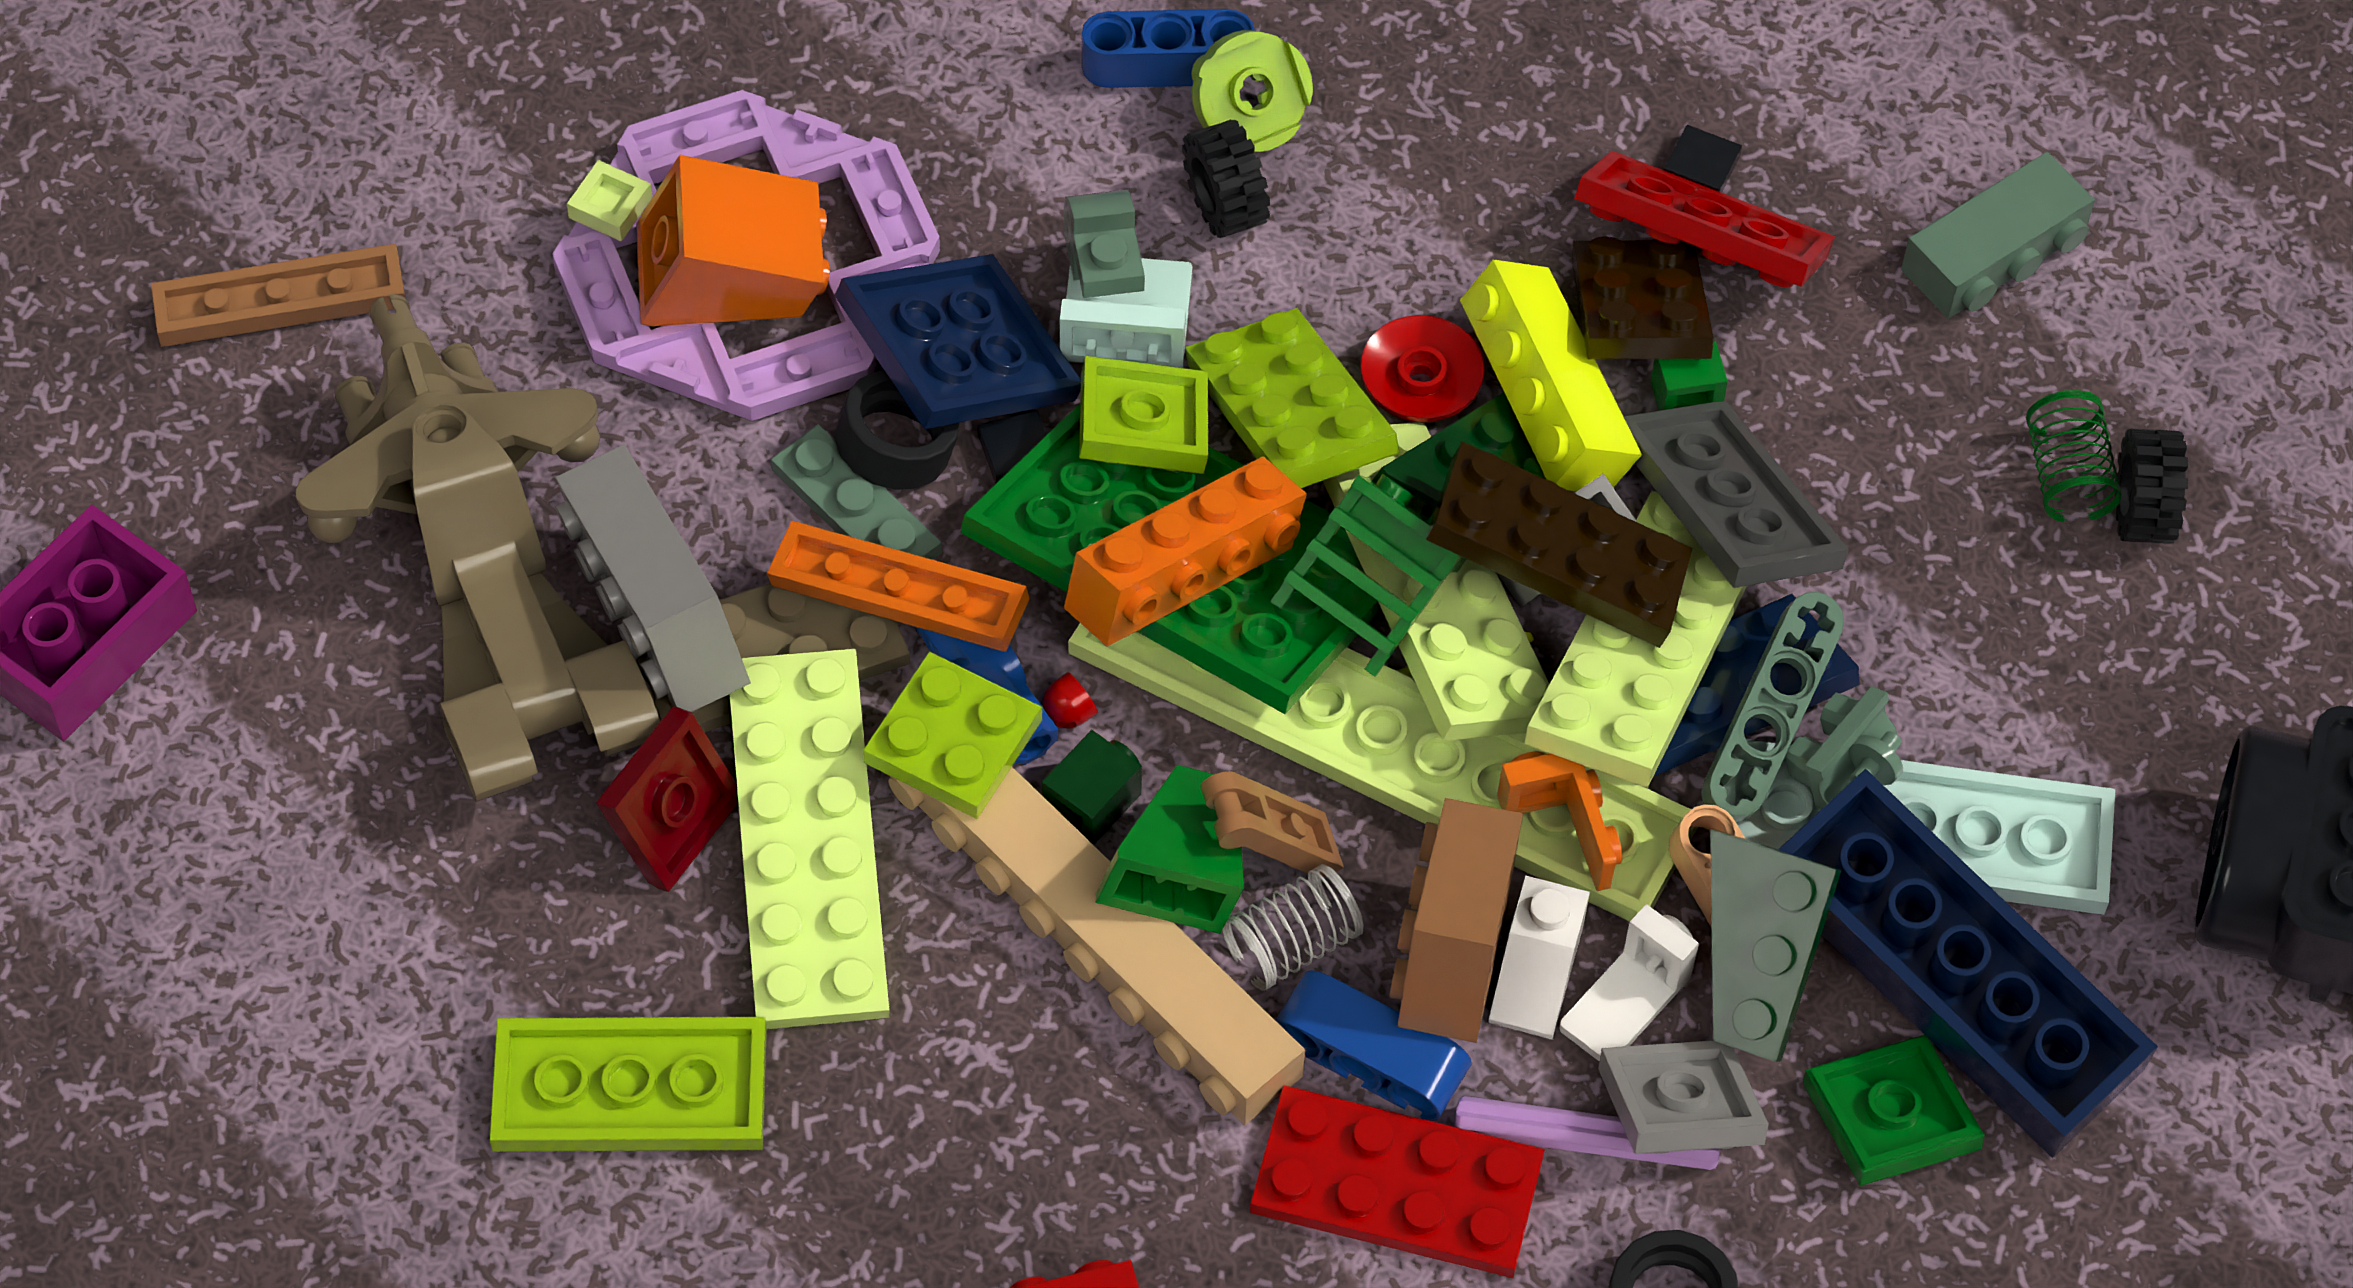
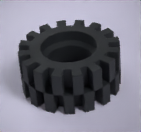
M1234 119L1185 135L1182 153L1186 160H1183L1184 170L1189 173L1190 177L1187 182L1189 189L1194 191L1196 196L1194 202L1197 208H1201L1205 223L1209 222L1210 232L1214 236L1217 235V238H1223L1267 223V219L1270 218V211L1268 209L1270 197L1265 192V189L1268 188L1267 180L1261 175L1260 168L1263 166L1260 158H1256L1254 155L1255 146L1251 139L1247 140V132L1244 127L1239 126L1238 121Z
M2136 428L2126 430L2125 437H2123L2121 442L2122 452L2118 454L2119 472H2116L2122 492V498L2116 510V521H2118L2117 534L2120 536L2121 541L2174 544L2175 540L2178 539L2179 529H2182L2184 521L2182 511L2186 510L2185 489H2188V478H2186L2188 457H2185L2187 445L2186 441H2183L2184 435L2182 432Z

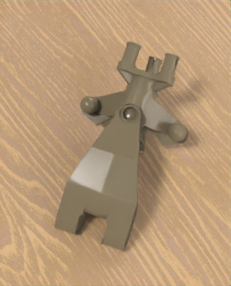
M390 294L389 298L395 310L394 314H390L383 297L379 298L370 308V318L383 342L381 346L383 379L380 389L376 395L371 380L368 382L364 376L347 378L337 386L334 393L335 399L341 407L348 424L345 432L350 446L307 474L299 482L296 488V499L300 509L307 515L308 528L320 541L341 543L350 537L356 529L358 517L370 516L375 507L418 515L438 605L442 606L444 702L440 703V714L446 737L476 802L532 783V775L538 774L527 740L582 722L588 735L595 733L600 752L604 751L607 757L642 745L660 723V719L626 640L607 645L560 597L541 574L546 569V562L518 472L538 451L550 455L557 454L560 459L568 462H584L593 456L600 442V433L596 426L599 414L595 398L589 392L575 388L499 392L495 382L485 377L478 362L476 351L470 344L455 343L449 345L441 351L440 355L443 359H440L426 332L417 327L407 299L401 295Z

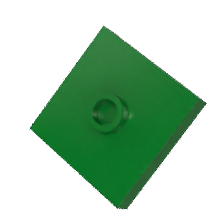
M1926 1035L1805 1070L1803 1086L1859 1186L1982 1150L1985 1135Z

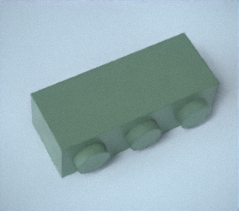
M2045 152L1909 237L1901 271L1948 319L1966 307L1971 312L1976 311L1986 305L1995 295L1997 288L2012 278L2016 282H2022L2033 275L2042 264L2043 259L2059 249L2062 253H2068L2075 249L2089 232L2088 222L2095 199L2048 152Z

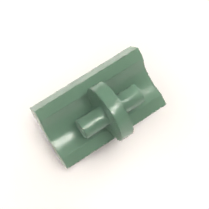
M1871 686L1860 700L1835 693L1823 707L1820 717L1823 733L1829 735L1825 742L1821 743L1806 736H1799L1789 747L1785 755L1789 774L1811 788L1816 808L1820 810L1824 808L1865 769L1883 785H1892L1903 772L1902 762L1895 753L1902 744V741L1897 735L1896 727L1889 720L1885 712V705L1889 701L1887 692Z

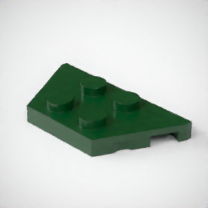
M1503 392L1383 466L1372 481L1377 483L1382 474L1386 475L1413 494L1414 497L1425 502L1421 514L1430 518L1436 509L1452 457L1462 441L1482 451L1492 453L1500 459L1543 479H1546Z

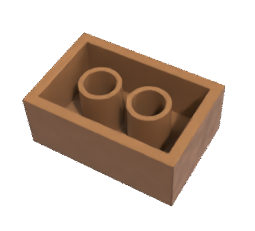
M1445 798L1439 824L1426 822L1419 861L1429 862V867L1416 865L1408 904L1411 905V909L1418 910V912L1405 909L1397 949L1401 950L1400 953L1409 954V959L1397 958L1390 990V998L1402 1000L1398 1027L1477 1043L1505 917L1523 813Z

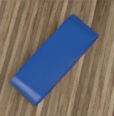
M1231 9L1107 11L1097 13L1090 17L1083 25L1082 70L1084 76L1091 83L1099 87L1193 86L1191 74L1193 65L1199 57L1206 54L1210 46L1230 33L1242 30L1255 31L1253 22L1247 15Z
M1310 970L1304 973L1275 1019L1306 1050V1058L1346 1079L1351 1074L1363 1080L1364 1082L1361 1087L1404 1110L1407 1105L1422 1112L1420 1118L1428 1121H1437L1472 1065L1471 1058L1467 1052L1448 1037L1398 1027L1400 1012L1319 971Z

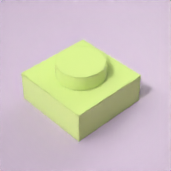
M598 160L568 201V216L576 222L622 242L653 198L651 183Z

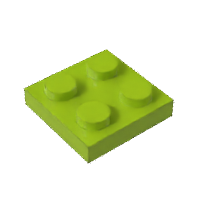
M1085 356L1081 372L1079 458L1204 474L1208 459V371Z
M929 651L864 748V763L978 819L1041 723L1042 707Z

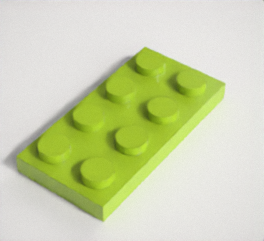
M1298 308L1270 314L1261 321L1229 332L1213 334L1204 341L1185 347L1187 363L1190 369L1208 371L1209 396L1256 459L1264 456L1300 488L1399 454L1395 430Z
M765 1017L497 1018L490 1127L492 1152L763 1150Z

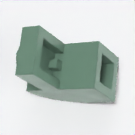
M1128 189L1066 196L1064 200V236L1073 281L1080 280L1083 298L1144 291L1145 274L1135 231V210Z

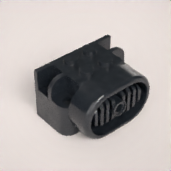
M2336 706L2327 709L2319 716L2310 738L2255 725L2247 726L2241 730L2227 764L2215 810L2195 917V937L2201 945L2263 961L2268 960L2270 966L2279 974L2293 980L2310 983L2309 1000L2324 1004L2331 989L2353 994V706Z

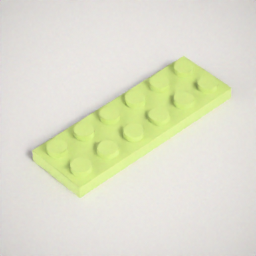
M1425 423L1391 424V427L1397 433L1399 454L1323 480L1334 507H1338L1358 475L1373 480L1383 466L1429 439L1431 436ZM1413 497L1407 506L1429 520L1428 517L1421 514L1425 502ZM1345 529L1365 574L1410 605L1423 585ZM1468 559L1457 573H1449L1398 645L1442 741L1526 733L1528 724L1549 686V682L1496 572ZM1379 602L1392 630L1401 617Z
M1651 491L1636 521L1657 532L1667 534L1674 540L1693 548L1671 632L1659 648L1586 614L1528 724L1524 742L1525 745L1647 788L1747 586L1732 587L1658 492Z
M856 649L742 658L751 684L730 693L756 1017H765L767 1029L890 1018L867 764L864 763L863 755L865 742Z

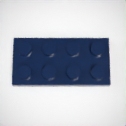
M1789 594L1730 620L1653 777L1720 747L1781 614L1796 599L1793 594ZM1810 612L1804 617L1798 616L1806 625L1800 640L1792 646L1793 648L1803 651L1807 642L1820 630L1825 631L1817 624L1818 621ZM1838 643L1807 708L1831 698L1835 693L1841 694L1860 685L1859 666ZM1784 662L1776 663L1772 666L1770 680L1773 687L1784 695L1798 694L1802 685L1801 675L1798 670L1791 664ZM1760 718L1749 719L1745 723L1744 736L1771 724Z

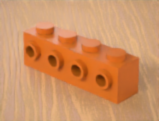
M1262 456L1076 552L1064 609L1108 647L1292 549L1294 539L1301 528L1299 520L1307 493Z

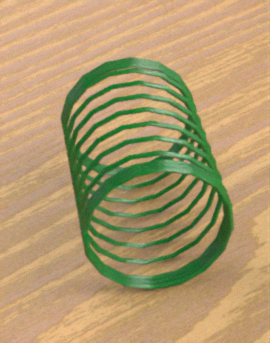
M2063 390L2048 394L2037 400L2028 409L2026 414V422L2029 427L2028 432L2032 438L2031 445L2034 449L2033 456L2037 461L2035 466L2039 472L2040 490L2044 495L2042 499L2044 510L2047 516L2060 522L2067 521L2063 520L2065 517L2062 516L2065 515L2053 511L2062 512L2064 510L2054 509L2048 506L2050 499L2061 500L2060 498H2054V496L2067 488L2081 484L2084 486L2092 483L2105 484L2104 487L2084 497L2093 496L2108 485L2114 488V491L2107 498L2086 507L2089 509L2107 501L2117 491L2116 498L2109 505L2097 511L2087 513L2090 514L2088 516L2091 517L2089 518L2090 520L2098 519L2110 513L2120 504L2122 498L2119 480L2116 475L2117 469L2114 464V456L2111 452L2110 435L2104 418V407L2100 397L2088 391ZM2064 398H2081L2092 401L2099 406L2098 412L2084 407L2060 408L2039 416L2032 423L2030 421L2032 414L2038 408ZM2063 410H2086L2096 414L2091 420L2069 418L2055 421L2041 429L2034 426L2040 418ZM2068 421H2086L2079 426L2070 428L2072 430L2056 433L2052 436L2046 435L2047 432H2045L2047 431L2045 430L2046 428L2054 424ZM2098 426H2100L2101 428H2103L2101 434L2098 433V432H2093V431H2094ZM2087 432L2071 440L2081 439L2090 433L2099 435L2093 442L2073 441L2057 445L2045 452L2038 449L2041 444L2049 443L2047 440L2058 435L2068 433L2076 435ZM2036 435H2039V436H2043V437H2047V438H2045V439L2042 441V440H2039V439H2037V438H2035V437H2036ZM2101 437L2105 439L2104 445L2098 444L2096 442ZM2034 440L2040 443L2037 446H2035ZM2072 444H2088L2074 450L2077 452L2091 445L2101 447L2096 453H2073L2058 457L2048 463L2040 460L2044 455L2052 454L2049 453L2050 451ZM2102 449L2108 451L2106 457L2098 455ZM2037 451L2042 453L2039 458L2036 455ZM2091 455L2077 461L2078 463L2085 462L2094 456L2104 458L2097 465L2078 464L2064 467L2050 475L2043 472L2047 466H2053L2055 464L2052 463L2063 458ZM2105 460L2110 462L2109 468L2103 467L2101 464ZM2039 462L2042 463L2043 465H2045V466H2044L2043 468H2041V469H2040L2039 466H2038V465H2039ZM2077 467H2092L2078 474L2088 473L2095 468L2106 470L2100 476L2089 475L2069 478L2053 486L2045 483L2050 477H2056L2055 474ZM2107 472L2113 474L2111 479L2103 476ZM2041 474L2047 476V478L2042 480ZM2044 485L2050 488L2046 492L2043 489Z

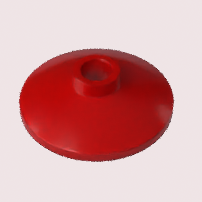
M1411 315L1388 322L1370 337L1362 353L1360 372L1367 393L1383 410L1409 421L1434 422L1460 413L1474 401L1483 383L1484 361L1475 340L1457 324L1436 316ZM1415 374H1425L1431 380L1420 382L1411 377Z

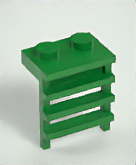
M1382 474L1377 483L1361 475L1356 477L1348 493L1338 507H1335L1331 512L1326 524L1316 538H1313L1309 543L1304 555L1294 569L1290 570L1284 579V583L1270 601L1280 609H1283L1293 593L1298 590L1373 644L1378 650L1364 669L1374 677L1380 672L1449 573H1457L1467 560L1426 540L1434 513L1427 520L1407 506L1414 495L1384 474ZM1340 527L1346 529L1423 585L1410 605L1327 547ZM1318 558L1401 617L1387 637L1305 578Z

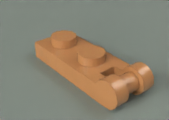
M1231 771L1214 774L1201 784L1206 806L1210 809H1215L1218 818L1214 824V830L1219 845L1222 848L1235 849L1245 846L1254 852L1266 855L1306 873L1321 864L1331 867L1335 872L1344 868L1325 812ZM1320 871V874L1323 878L1327 877L1323 872Z

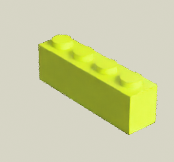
M1492 260L1463 295L1460 302L1546 479L1566 490L1578 491L1604 474L1614 488L1642 456V453L1595 359H1587L1584 337L1549 267Z

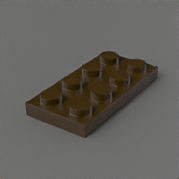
M1463 441L1452 457L1426 540L1659 648L1671 632L1693 549L1674 540L1667 534L1648 528L1616 513L1611 508L1594 503L1558 486L1550 480L1538 477L1500 459L1492 453L1482 451Z

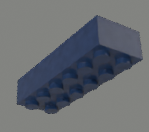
M1867 769L1863 770L1778 849L1841 870L1821 935L2052 1158L2145 1070L2158 1046Z

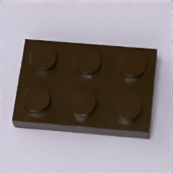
M1608 236L1597 237L1592 240L1573 241L1572 265L1587 359H1712L1714 337L1696 247L1681 240L1679 243L1672 244L1656 239L1619 240Z

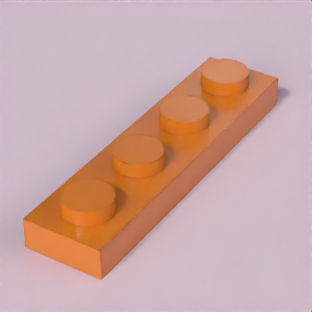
M791 520L767 571L771 586L1003 652L1007 651L1030 599L1025 585Z

